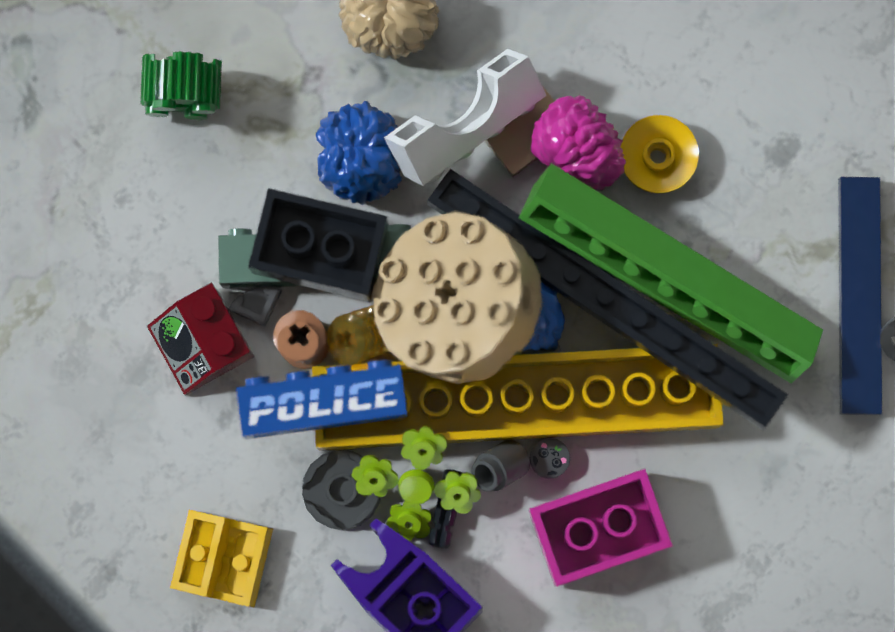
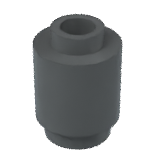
M508 439L479 455L472 466V474L477 478V486L482 490L499 491L528 473L530 459L527 451L520 443Z

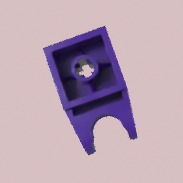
M377 519L372 521L370 528L379 537L381 544L386 549L385 561L379 569L371 573H360L344 565L338 559L330 565L366 613L385 632H464L483 612V607L425 551H422ZM419 603L423 606L432 603L435 606L432 610L435 616L430 620L427 618L419 620L415 617L418 615V610L415 607Z

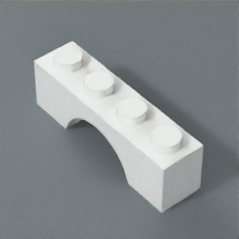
M506 49L478 69V85L475 98L466 113L456 121L446 125H436L415 115L385 136L384 139L403 176L423 186L436 181L448 167L459 160L469 157L474 152V148L488 138L499 135L505 126L518 116L525 115L533 110L535 104L547 95L529 56Z

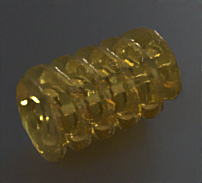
M374 305L340 315L330 323L327 331L328 348L333 358L342 365H354L391 352L386 348L375 324Z

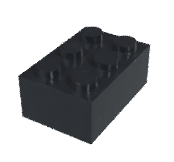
M268 188L248 268L255 275L370 302L389 227L388 217Z

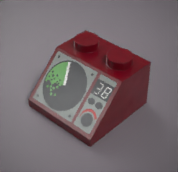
M212 282L178 300L147 325L185 396L255 357L218 289Z

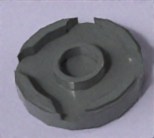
M336 450L322 454L310 464L303 478L302 495L306 509L317 522L331 529L348 530L361 526L374 515L381 502V497H377L374 493L368 496L359 494L356 490L357 481L352 477V470L359 466L360 460L364 456L354 451Z

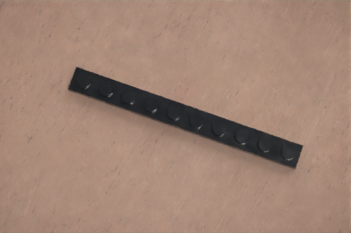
M452 169L448 171L428 198L427 205L442 215L459 212L482 217L507 232L524 247L527 255L532 258L540 274L541 282L763 431L789 395L579 254L521 220L518 213Z

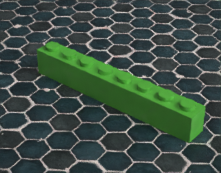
M552 163L533 185L519 215V218L791 384L813 364L823 333V329Z

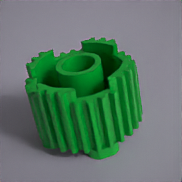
M182 51L173 52V56H168L162 60H155L156 54H145L142 56L140 104L145 106V115L167 117L169 116V111L184 112L185 119L205 120L208 119V114H215V110L220 109L222 60L213 59V62L207 63L203 62V54Z

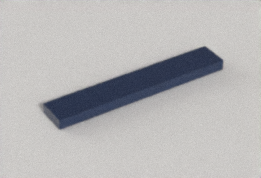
M840 177L838 179L840 415H881L880 177Z

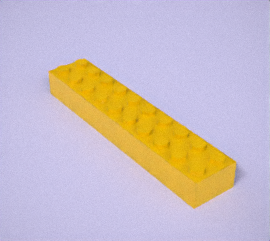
M641 348L513 355L508 362L501 366L503 369L491 377L460 384L430 377L408 367L400 361L392 362V366L400 365L402 369L407 418L315 430V443L319 451L405 446L402 442L404 432L409 429L419 431L424 426L432 428L434 434L443 435L447 443L717 429L723 425V412L720 401ZM367 363L346 364L351 365L352 372L368 369ZM343 365L312 366V377L327 375V368Z

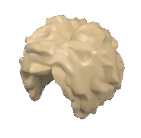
M340 0L339 2L341 9L339 17L342 20L341 27L348 37V43L352 44L354 48H362V51L365 53H375L383 59L389 55L392 59H398L401 56L407 57L409 53H417L418 50H424V41L429 40L433 36L434 31L438 29L439 20L437 14L439 13V7L436 5L435 0Z

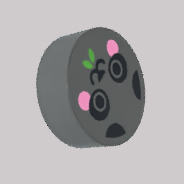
M542 439L534 445L530 453V464L533 471L546 479L561 476L567 470L570 463L569 450L558 439Z

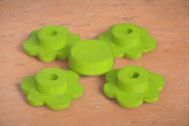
M428 426L420 428L419 431L409 429L404 432L402 442L405 446L402 447L401 455L405 459H411V464L416 469L406 471L401 475L400 479L398 474L391 470V461L388 459H381L379 461L373 455L362 457L359 466L352 470V477L357 481L356 490L364 496L374 493L377 497H384L388 489H392L398 484L400 495L405 502L403 505L395 504L391 507V516L388 518L386 525L408 541H411L414 537L421 539L429 535V522L432 515L429 510L422 509L421 504L430 498L433 491L441 499V506L444 509L451 510L454 508L456 512L461 514L470 512L473 508V502H478L481 498V492L476 488L477 478L473 474L464 473L459 475L456 472H449L445 480L438 481L434 486L432 477L427 472L422 471L427 469L431 463L440 464L443 460L442 452L447 447L446 438L441 434H434L433 429Z

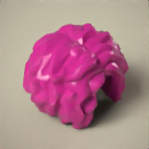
M581 95L574 98L572 96L558 98L549 104V108L541 114L538 121H535L531 152L542 164L549 166L552 163L596 191H603L605 187L612 186L614 181L625 172L624 165L626 161L623 158V150L620 148L623 140L618 138L619 133L617 130H614V125L606 122L607 114L600 113L598 106L592 104L590 99H586Z

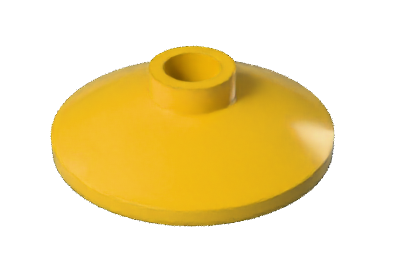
M652 115L642 118L627 130L622 139L623 142L620 148L623 150V158L626 161L624 174L631 183L641 190L656 194L675 191L685 185L696 170L699 149L695 136L684 123L673 117ZM654 151H661L665 156V161L659 164L654 163L650 155Z

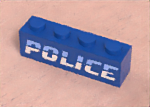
M379 360L367 363V370L352 372L351 365L327 368V375L311 377L310 371H299L286 374L287 381L270 383L269 376L246 379V386L236 387L242 437L247 440L407 418L401 366H392V360Z

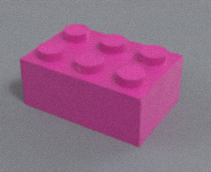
M646 469L529 508L528 510L554 587L673 546Z

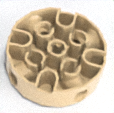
M459 212L426 218L402 234L383 259L373 290L374 320L386 348L408 367L430 377L456 384L487 379L502 370L501 366L508 362L517 350L521 352L532 338L542 307L540 274L524 247L507 232L485 218Z

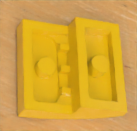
M189 509L170 588L255 608L273 529Z

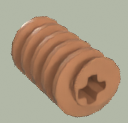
M304 310L291 311L283 315L276 323L273 332L274 343L280 354L292 366L308 369L321 364L326 358L330 347L329 336L320 319L314 314ZM300 333L307 337L309 341L305 346H302L295 338Z

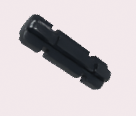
M446 469L443 472L442 480H445L446 475L449 472H456L459 475H462L464 473L457 470ZM440 498L437 500L433 523L436 524L435 528H431L429 544L446 549L449 548L453 533L450 530L455 525L457 512L454 508L451 510L444 509L441 506Z

